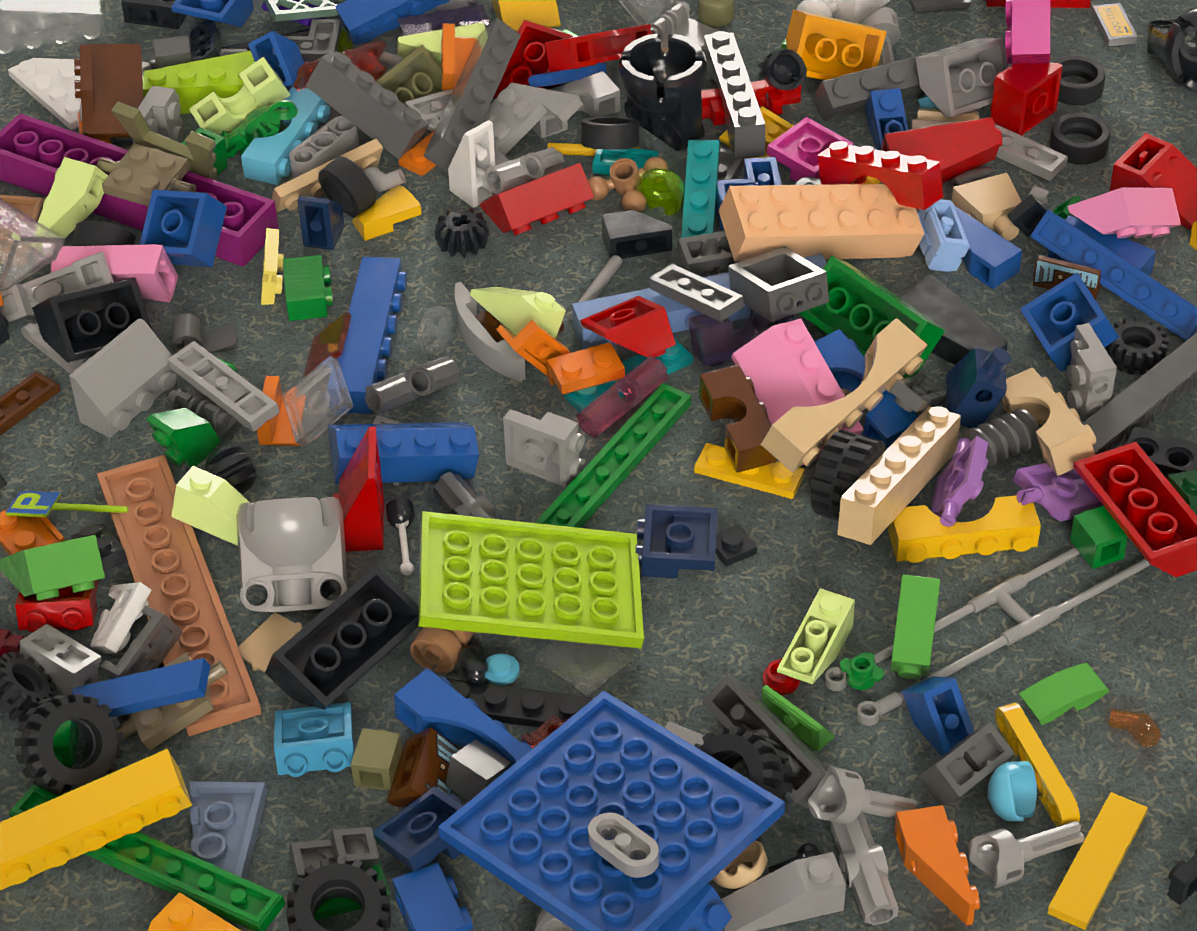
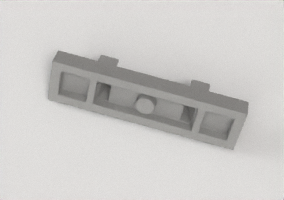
M195 341L167 359L170 368L252 432L280 413L275 401Z

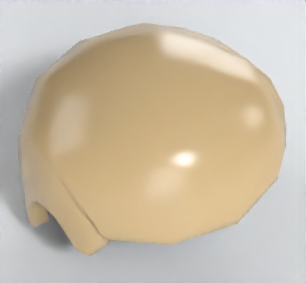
M755 840L715 876L712 881L722 888L737 889L758 880L762 876L768 861L763 844Z

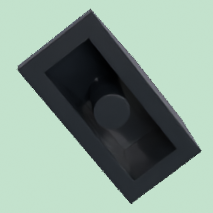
M634 210L602 215V238L609 258L617 255L624 259L672 251V227L670 224Z

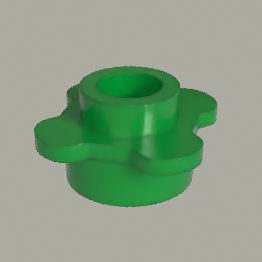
M862 652L853 659L844 658L841 660L840 670L846 672V681L852 688L866 690L873 687L875 682L883 679L884 670L877 667L873 654Z

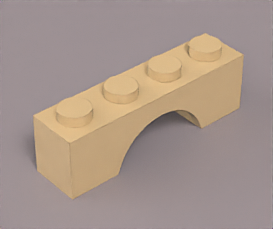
M1032 367L1006 379L1007 390L1000 400L1004 411L1007 414L1019 408L1025 409L1032 414L1038 424L1043 425L1036 431L1043 459L1057 476L1073 470L1074 462L1095 455L1093 445L1096 444V437L1088 424L1083 425L1077 411L1074 408L1069 409L1062 394L1054 392L1046 376L1041 377Z

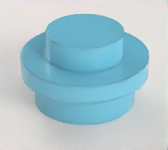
M499 653L486 659L488 671H485L488 683L506 686L518 678L520 672L519 663L513 656Z

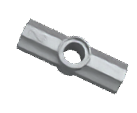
M551 147L489 167L485 170L486 174L483 181L487 190H491L496 195L562 170L565 161L562 153Z
M860 812L858 817L848 824L830 821L831 832L839 851L841 872H846L849 881L846 887H852L864 923L872 925L888 923L898 916L899 908L888 881V865L885 853L881 845L875 846L864 813Z

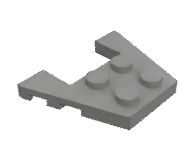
M511 83L490 104L481 123L483 124L488 120L493 123L495 165L510 161L505 155L547 112H550L561 122L565 123L583 105L581 100L575 94Z

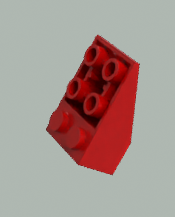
M1145 133L1114 163L1109 192L1119 188H1172L1180 223L1182 226L1191 229L1193 222L1197 221V167L1173 144Z

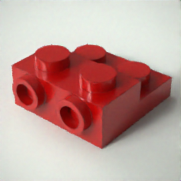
M100 580L94 581V589L73 593L72 586L58 589L60 596L37 601L36 594L24 597L19 591L15 603L19 631L28 630L35 632L46 624L53 628H66L68 630H80L87 626H93L97 613L96 593Z

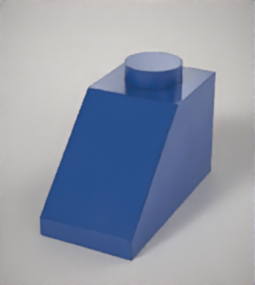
M932 676L902 691L914 725L941 756L974 732L955 678Z

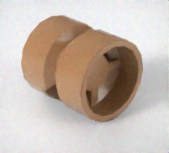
M424 627L423 630L418 632L411 644V656L421 667L431 670L434 665H437L434 671L448 674L458 662L459 652L467 647L475 632Z

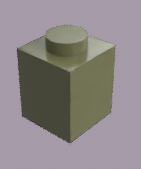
M362 728L351 762L354 786L390 791L402 753L400 733L383 729Z

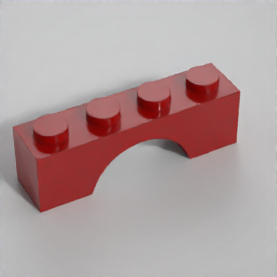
M651 25L625 27L545 42L549 71L577 69L596 65L597 63L619 60L625 47L631 42L652 34Z
M842 141L830 144L829 148L817 155L821 185L863 184L866 182L867 176L880 180L890 189L898 205L926 210L943 198L940 162L927 160L924 156L900 155L897 151H878L870 146L856 147Z

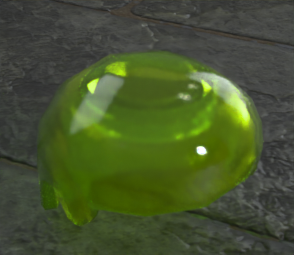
M661 168L648 170L642 175L637 189L646 197L649 209L660 206L664 208V213L668 216L678 213L685 193L684 183L679 175Z

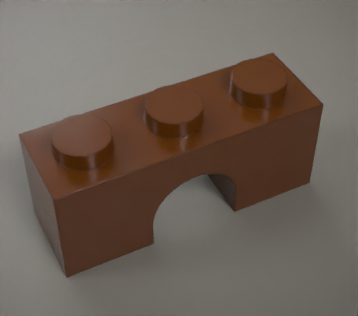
M739 364L701 374L699 398L711 422L725 418L738 421L726 425L724 448L736 473L776 463V458L761 445L771 425L768 421L764 403L762 401L758 402L755 396L751 378L749 376L745 377Z

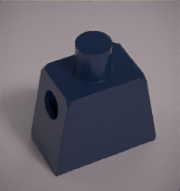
M979 347L973 348L946 374L948 411L961 415L960 425L971 429L985 423L1005 395L1007 390L1005 368L1011 362V357L1004 349L997 347L992 352H988Z

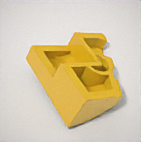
M399 185L388 190L368 209L354 217L352 222L366 241L393 232V224L422 215L421 204L406 188Z

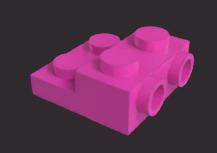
M805 117L768 144L767 155L775 157L778 162L789 167L790 178L796 182L803 177H815L820 180L817 155L829 148V145L834 142H847L851 146H854V143L812 119Z

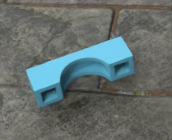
M293 85L289 90L291 95L284 100L292 101L297 106L298 113L296 117L290 120H283V124L288 126L284 131L273 136L253 139L241 155L244 178L278 185L284 176L288 177L291 173L290 152L318 131L321 123L328 121L330 106L327 105V102L310 89Z

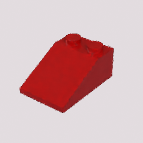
M524 20L517 31L521 35L493 98H497L500 92L511 83L529 86L528 78L530 76L550 72L545 42L570 38L573 35ZM564 83L556 84V85H550V86H543V87H538V88H543V89H548V90H549V89H552V88L561 86V85H563Z
M376 426L367 429L339 479V493H333V497L339 499L343 508L345 552L384 550V491Z

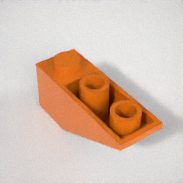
M943 805L896 812L894 835L904 866L964 924L973 925L974 912L980 908L979 894L975 885H969L967 879L969 874L968 861L965 853H959L956 845L958 834L954 820H948Z

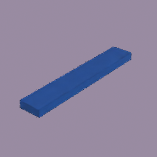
M1046 211L1030 235L1031 238L1067 262L1099 269L1101 271V285L1185 341L1197 333L1196 306L1054 212Z

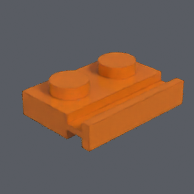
M8 509L0 512V545L9 555L22 550L65 541L63 535L47 517L6 516Z

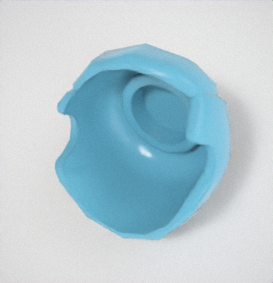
M1028 761L1003 763L991 775L988 783L987 798L993 812L1004 821L1022 822L1024 818H1030L1035 813L1037 784L1034 769Z

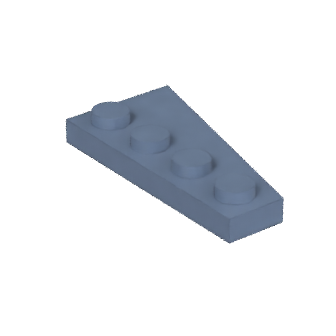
M189 781L192 797V807H190L193 839H191L192 855L247 879L268 794L265 782ZM217 915L218 917L222 918V919L225 920L226 922H233V921H230V920H228V919H226V918H224V917H222V916Z

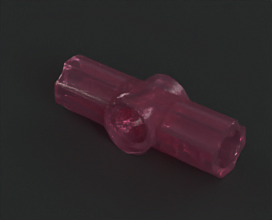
M649 356L576 415L579 422L578 425L585 434L596 438L668 380L667 368L660 360ZM618 391L625 394L627 402L620 398Z

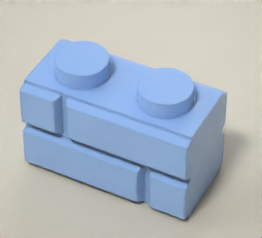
M940 199L926 210L919 209L920 213H917L925 233L919 245L925 256L924 259L927 267L930 270L957 271L962 262V257H965L970 245L953 202Z

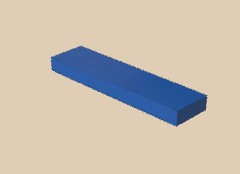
M204 658L76 687L72 689L71 695L79 694L83 695V697H94L99 700V705L106 704L112 710L108 714L109 717H118L205 697L210 664Z

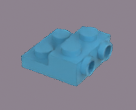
M351 702L331 704L325 710L313 706L275 711L274 752L278 775L288 774L292 777H299L309 771L327 769L331 772H339L350 767L355 752Z

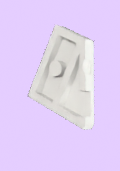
M141 582L112 585L108 595L115 599V603L110 611L105 609L102 612L90 647L102 654H116L117 651H121L130 639L131 633L129 630L135 619L137 620L143 615L141 612L145 605L148 606L149 602L146 599L152 589Z

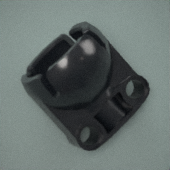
M1197 7L1189 9L1176 19L1148 22L1147 53L1154 54L1161 59L1171 76L1191 91H1197ZM1195 30V37L1191 41L1185 42L1187 34Z
M651 34L638 38L625 47L619 61V78L627 97V101L624 103L626 116L638 120L639 126L674 150L681 151L688 147V140H700L705 135L702 123L701 90L707 74V62L704 52L694 40L682 35H669L668 52H663L661 49L660 34Z

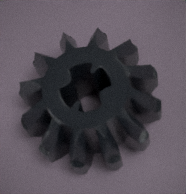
M459 207L458 211L447 210L446 216L438 217L435 240H437V245L441 248V252L448 251L451 258L459 252L465 259L467 252L470 251L472 254L477 255L479 248L485 249L489 236V227L482 213H474L472 208L464 211Z

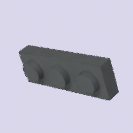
M674 264L649 278L651 290L720 322L744 307L743 295Z
M923 373L899 379L889 390L896 396L895 402L908 412L913 410L919 412L925 410L928 406H938L947 398V392Z

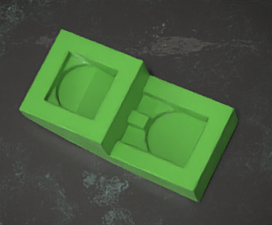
M1083 663L1057 672L1025 689L1019 695L1039 723L1044 725L1073 707L1076 711L1088 707L1109 693V691L1088 663Z

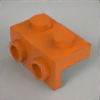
M610 342L547 359L548 382L550 385L556 384L562 395L625 378V367Z

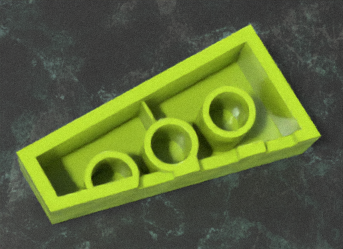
M251 51L144 71L143 99L152 86L175 89L179 96L180 114H190L189 108L212 92H215L220 98H229L237 94L243 87V80L239 73L254 64V58Z

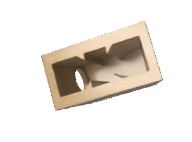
M1007 173L953 187V205L995 233L998 232L1007 241L1014 239L1018 235L1019 229L1010 221L1007 214L1022 201Z

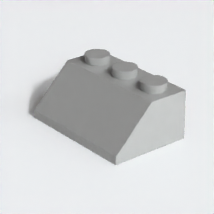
M1004 38L974 39L916 57L920 88L946 117H953L992 103L995 76L1007 69Z
M140 318L69 375L80 422L108 438H111L119 430H125L135 416L141 411L150 409L154 400L165 391H171L178 381L177 373L170 368L167 360L172 356L144 320Z

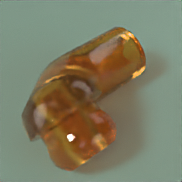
M1111 708L1108 727L1128 730L1134 739L1145 747L1155 746L1160 741L1161 732L1148 714Z

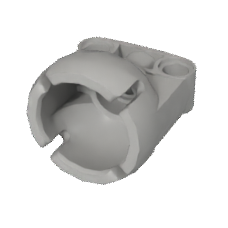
M315 497L262 500L256 503H242L239 505L236 520L241 585L240 598L242 604L247 609L256 612H290L323 609L335 601L326 600L322 596L321 587L326 581H338L342 588L341 595L348 590L343 508L338 498L325 497L320 500ZM255 585L264 586L268 593L266 602L259 606H254L248 599V592Z

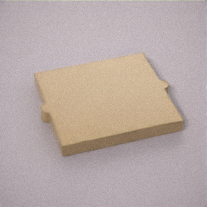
M274 612L238 646L242 659L251 664L253 670L259 669L265 673L272 654L302 629V624L300 622L294 623Z

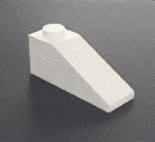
M488 120L464 134L448 168L450 191L473 208L495 196L491 190H487L483 181L486 174L485 170L495 166L494 133L491 121Z

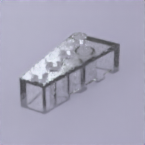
M0 0V53L106 36L99 0Z

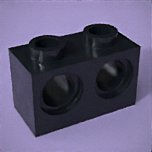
M121 0L126 23L179 29L187 15L172 12L171 6L176 0Z
M1133 427L1127 444L1137 442L1166 479L1170 474L1197 470V443Z

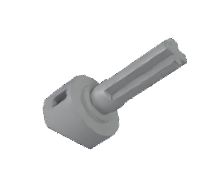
M882 7L859 23L887 32L878 66L894 62L892 46L899 41L901 36L897 13L889 7Z
M829 766L824 777L808 799L810 812L815 818L842 824L853 822L860 812L896 819V812L913 810L918 805L914 799L865 789L862 777L857 772Z
M1077 821L1019 839H1015L1008 830L1000 828L971 839L969 843L970 862L980 870L985 871L992 878L994 889L1022 879L1025 862L1084 842V835L1080 832L1081 825Z

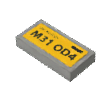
M1121 3L1092 6L1091 13L1108 46L1137 43L1138 36Z

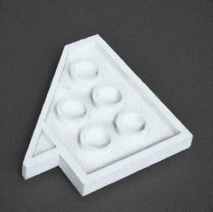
M32 58L8 69L9 76L70 130L79 127L78 113H80L81 98H75L74 80H80V76H75L74 59ZM142 62L143 75L144 71L152 70L149 62Z

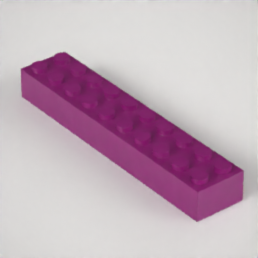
M20 113L0 131V180L48 196L55 181L56 171L61 166L64 157L97 166L98 161L102 157L115 162L120 161L128 150ZM189 171L182 178L184 182L195 184L196 192L207 193L227 206L215 257L244 267L265 245L266 228L279 229L274 200ZM103 194L99 206L92 213L143 231L149 207Z

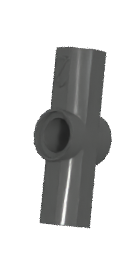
M446 355L366 387L364 399L368 409L373 410L378 415L457 383L460 371L456 361L451 360Z
M448 472L440 476L438 482L433 486L435 497L450 514L497 519L489 499L483 494L477 496L459 474L455 475Z

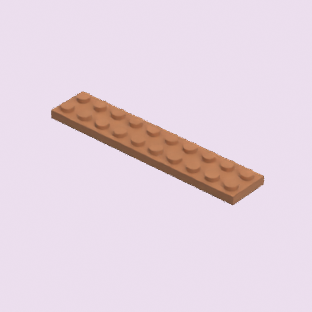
M165 455L97 473L106 505L127 506L129 509L127 513L109 512L120 545L125 550L128 560L127 565L133 582H141L152 589L146 599L149 602L148 606L163 613L183 631L180 638L162 661L163 667L187 652L193 660L204 658L210 666L220 660L228 671L227 675L209 685V697L214 709L185 727L188 737L261 715L260 703L191 525L171 517L176 484Z

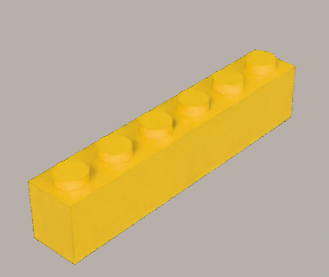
M165 749L0 822V891L14 884L24 883L32 876L50 868L62 866L75 857L89 851L98 850L111 841L127 834L136 833L147 825L163 818L172 817L181 810L192 806L180 768L169 750Z

